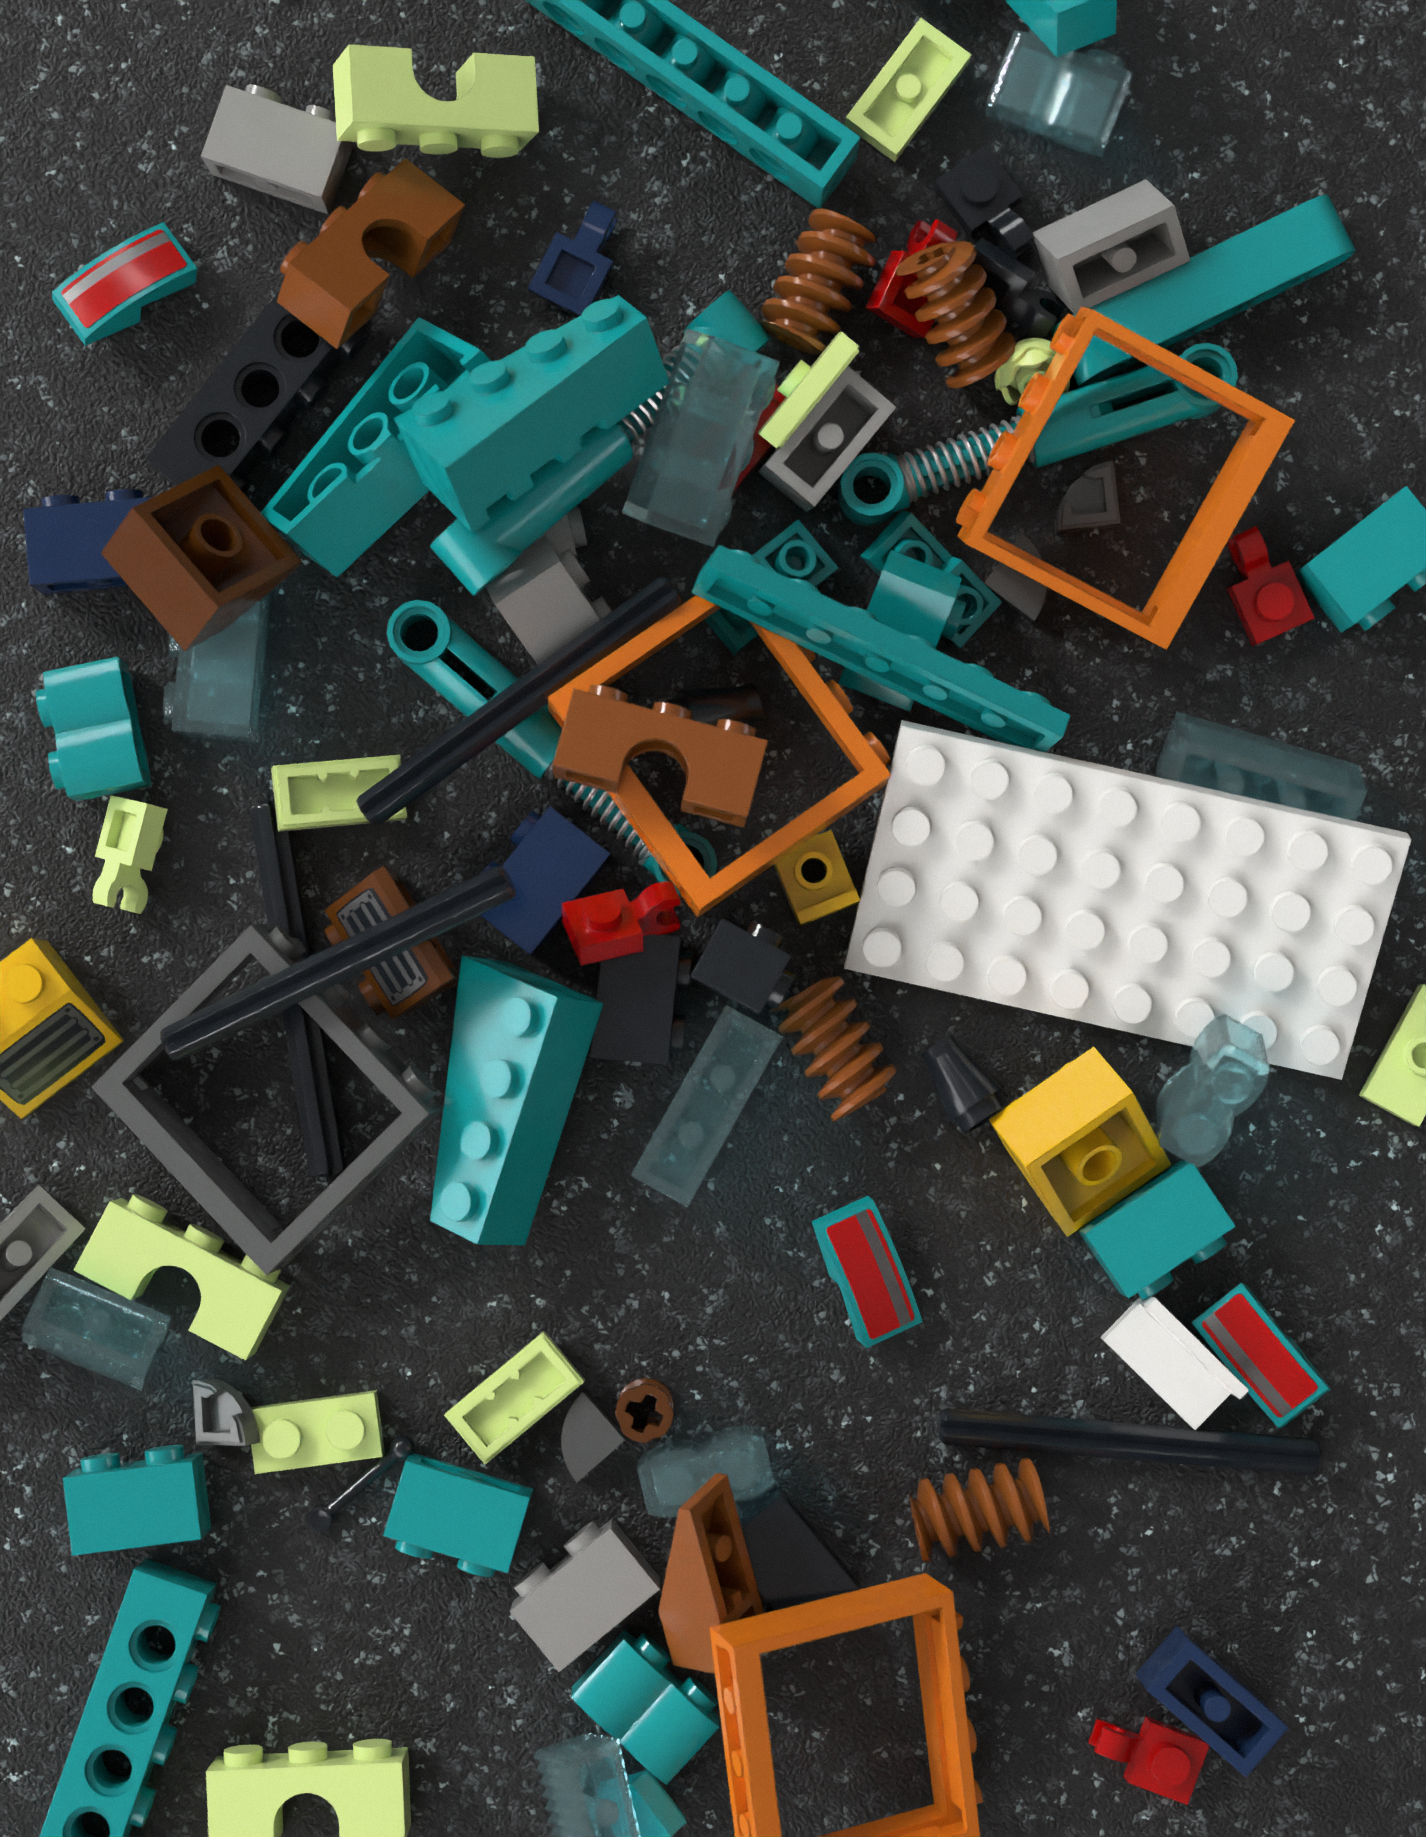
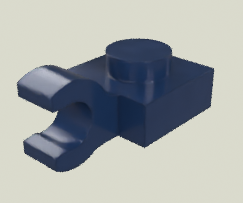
M593 201L574 240L556 232L528 287L529 293L575 317L581 316L586 307L597 301L614 267L613 260L601 255L600 252L606 246L618 223V219L615 218L616 212Z

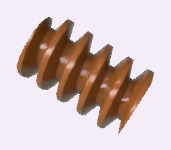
M823 208L813 210L808 218L809 226L813 231L802 232L797 239L796 244L801 253L789 255L784 265L790 276H780L777 278L773 289L778 298L766 299L761 310L763 316L768 321L759 322L769 334L786 345L818 356L822 354L826 346L816 337L819 331L836 335L839 333L841 327L828 313L831 309L844 312L851 310L853 305L840 291L842 287L856 290L862 289L864 282L852 271L854 265L869 268L874 266L876 260L863 247L866 242L876 243L877 241L874 234L861 224L839 213Z
M967 241L947 242L923 249L907 257L895 270L898 276L914 273L918 276V279L909 285L904 292L908 299L927 296L928 302L916 311L915 316L919 322L937 319L939 324L925 335L928 344L947 341L949 346L940 352L935 360L939 367L958 365L959 369L945 380L947 386L954 389L975 383L994 372L1012 356L1017 344L1011 333L1004 332L1007 323L1002 311L993 309L997 298L991 288L983 286L987 275L981 265L973 264L977 252L972 243Z
M841 976L824 978L781 1003L777 1009L773 1008L768 1011L788 1009L789 1014L778 1027L781 1034L801 1031V1038L791 1049L794 1056L814 1053L815 1059L804 1071L805 1076L811 1078L827 1075L829 1080L818 1092V1098L824 1100L840 1097L842 1102L830 1116L833 1122L886 1092L888 1089H886L885 1085L896 1073V1068L893 1064L873 1067L872 1063L883 1051V1046L880 1042L860 1045V1039L870 1028L869 1022L862 1020L847 1023L846 1018L857 1006L856 1000L849 998L834 1001L833 996L844 983Z
M1029 1458L1020 1460L1017 1479L1013 1478L1004 1463H997L994 1467L992 1484L987 1482L980 1469L972 1468L968 1476L967 1489H963L955 1474L947 1473L943 1480L942 1494L937 1493L928 1478L920 1479L916 1499H912L909 1494L917 1542L924 1563L931 1562L933 1544L937 1541L941 1543L949 1558L956 1557L959 1537L965 1536L973 1551L978 1553L982 1551L984 1532L987 1531L991 1532L1000 1548L1007 1547L1009 1528L1012 1526H1016L1025 1543L1032 1542L1035 1522L1041 1521L1048 1534H1050L1040 1478L1037 1469Z

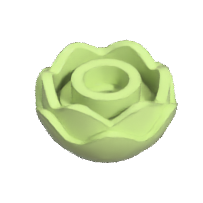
M1028 338L1017 342L1012 356L996 369L994 378L996 390L1002 391L1004 399L1009 405H1018L1026 385L1036 372L1042 375L1045 374L1056 354L1054 350L1050 349L1051 341L1042 338ZM1070 380L1067 386L1065 387L1063 393H1066L1068 391L1070 386Z

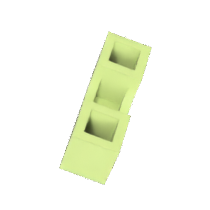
M349 44L333 64L337 141L357 142V146L361 150L386 151L395 148L396 144L419 145L420 151L425 154L442 155L453 153L460 147L481 149V154L490 158H505L518 154L539 133L535 57L473 53L456 72L457 97L455 101L434 99L420 88L413 73L411 48Z
M133 1194L130 1201L123 1198L110 1201L74 1271L129 1300H133L143 1295L152 1276L160 1267H180L195 1278L201 1292L200 1307L188 1331L244 1360L253 1356L290 1288V1285L277 1279L281 1270L279 1269L265 1275L247 1254L242 1261L221 1250L220 1248L224 1240L211 1231L195 1224H189L185 1231L163 1220L168 1211L145 1197Z
M388 1739L361 1740L353 1743V1750L327 1751V1744L324 1742H302L290 1745L288 1753L263 1754V1747L259 1745H237L224 1749V1756H216L206 1771L209 1837H280L283 1832V1803L290 1797L302 1793L321 1796L333 1806L339 1820V1837H407L411 1827L408 1747L392 1748V1741Z

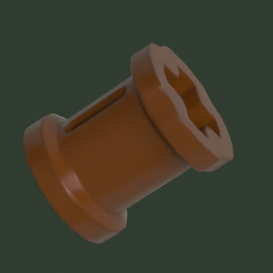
M644 1377L628 1383L619 1394L615 1411L622 1433L631 1440L641 1443L664 1436L671 1426L674 1415L672 1394L667 1386L657 1379ZM647 1394L656 1398L655 1410L662 1414L660 1419L649 1416L645 1424L642 1425L634 1421L635 1409L627 1404L630 1400L641 1403Z

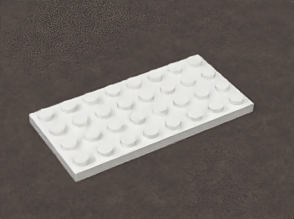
M901 720L889 771L891 777L886 784L861 889L860 901L858 902L845 957L844 969L1342 1080L1411 843L1408 833Z

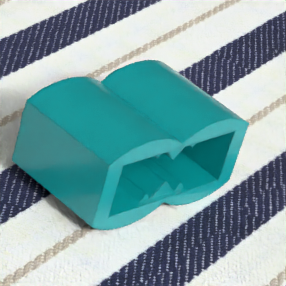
M117 656L43 672L45 689L36 691V702L43 726L45 728L53 726L57 751L48 753V763L56 789L65 788L67 797L78 802L151 786L149 764L127 663Z
M623 1630L572 1686L571 1698L599 1726L617 1739L649 1772L667 1785L719 1728L718 1715L713 1711L718 1702L708 1689L695 1678L690 1676L685 1682H682L665 1667L671 1660L669 1655L650 1636L642 1633L636 1639L626 1630Z

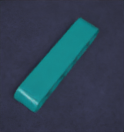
M1324 194L1191 257V261L1103 301L1090 309L1167 349L1328 271L1354 255L1356 249L1329 195ZM1060 323L1051 329L1053 336ZM1093 336L1073 373V377L1078 387L1081 388L1105 379L1140 361Z

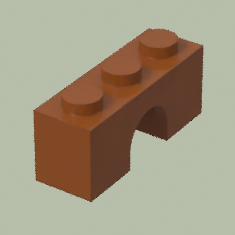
M406 158L387 175L381 171L377 172L365 184L355 204L349 209L339 206L330 214L316 239L310 244L300 241L290 250L280 267V272L285 277L277 303L338 349L376 314L390 276L370 258L388 260L414 278L451 243L465 204Z
M590 685L589 692L573 689L553 761V777L617 794L623 770L630 760L644 752H662L673 757L681 765L686 776V788L680 811L744 828L768 741L755 737V728L727 719H719L717 726L691 720V711L665 702H655L653 709L627 703L628 695L607 686Z

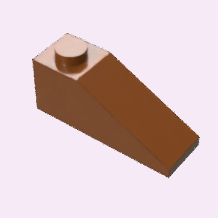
M716 1473L679 1508L658 1610L673 1665L715 1674L709 1627L764 1614L727 1474Z

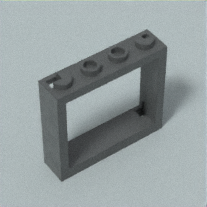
M271 923L250 925L91 1087L265 1275L286 1267L443 1111L444 1107L434 1097L437 1092L426 1081L428 1076L415 1065H410L407 1068L390 1050L394 1042L388 1033L370 1018H365L362 1021L345 1003L350 996L341 983L299 1002L300 1006L402 1114L286 1229L278 1223L140 1075L165 1049L160 1039L161 1030L204 1009L254 958L271 975L304 960L301 955L306 950L298 938H291L279 924L274 927Z

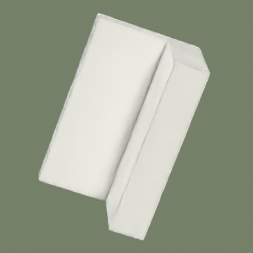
M1152 1296L1144 1300L1139 1297L1100 1337L1194 1430L1230 1394L1241 1399L1249 1391Z

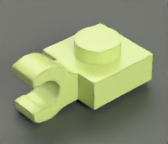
M110 796L95 857L105 859L101 876L96 881L93 889V903L114 908L117 894L123 887L124 896L120 909L137 914L143 912L148 900V889L141 878L140 869L152 871L156 853L163 841V825L168 809L117 796Z

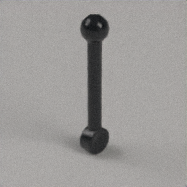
M404 1435L394 1438L390 1444V1451L327 1505L321 1504L313 1507L307 1516L309 1528L318 1533L328 1530L333 1523L334 1515L395 1462L406 1460L409 1455L414 1454L415 1444L412 1439Z

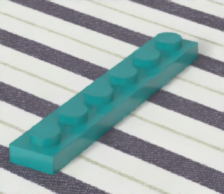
M718 545L699 572L691 593L1002 743L1047 752L1065 733L1070 715L1051 706V703L1045 697L1034 692L1020 691L995 679L993 674L982 666L970 663L964 664L936 650V647L924 638L902 634L880 623L872 613L864 609L847 607L820 594L819 590L807 581L789 579L764 567L756 557L747 552L729 550Z

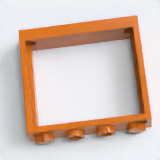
M1081 306L1076 317L1067 314L1058 326L1050 343V349L1054 350L1056 354L1045 374L1042 375L1036 372L1026 385L1018 403V407L1025 411L1014 432L1010 433L1005 430L992 448L987 465L994 469L982 491L973 488L964 500L956 518V523L962 525L957 536L965 544L1167 650L1295 420L1097 311ZM1093 336L1248 420L1142 612L988 531Z
M695 595L548 696L549 712L561 729H563L573 689L589 692L590 685H610L721 607ZM749 621L859 774L709 878L627 764L623 770L617 794L608 791L607 793L667 877L673 882L675 888L697 918L881 790L891 777L890 772L886 768L891 763L886 749L870 731L864 735L861 734L848 716V714L853 712V707L842 688L832 679L824 683L811 665V662L816 659L814 652Z
M923 1573L709 1627L735 1837H782L760 1654L910 1615L913 1617L934 1804L817 1837H980L977 1804L983 1802L980 1787L973 1776L971 1754L976 1752L977 1740L973 1725L966 1713L964 1692L969 1690L970 1677L967 1665L960 1655L957 1630L962 1628L963 1616L955 1611L953 1591L928 1574Z

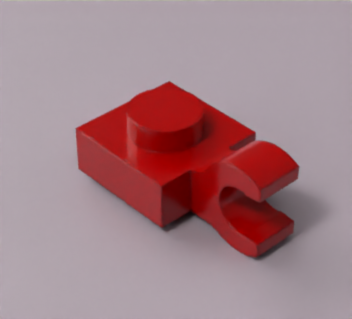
M918 220L907 241L908 252H891L865 308L911 337L925 338L935 319L919 322L915 313L928 302V298L924 296L908 299L904 291L918 279L916 273L898 276L895 270L907 257L923 249L955 241L957 231L940 220H934L932 226L922 220Z
M1257 526L1239 533L1227 541L1228 550L1243 579L1242 582L1227 588V591L1252 646L1315 619L1290 562L1287 561L1271 568L1267 547Z
M670 881L658 882L648 886L635 900L630 902L624 889L563 902L562 922L580 964L586 965L643 951V936L651 934L664 935L680 929V921L673 907L680 905L681 899L673 882Z
M1145 1716L1139 1734L1097 1718L1088 1741L1090 1745L1095 1746V1753L1115 1761L1128 1763L1123 1777L1129 1784L1186 1805L1189 1803L1209 1749V1745L1198 1735Z

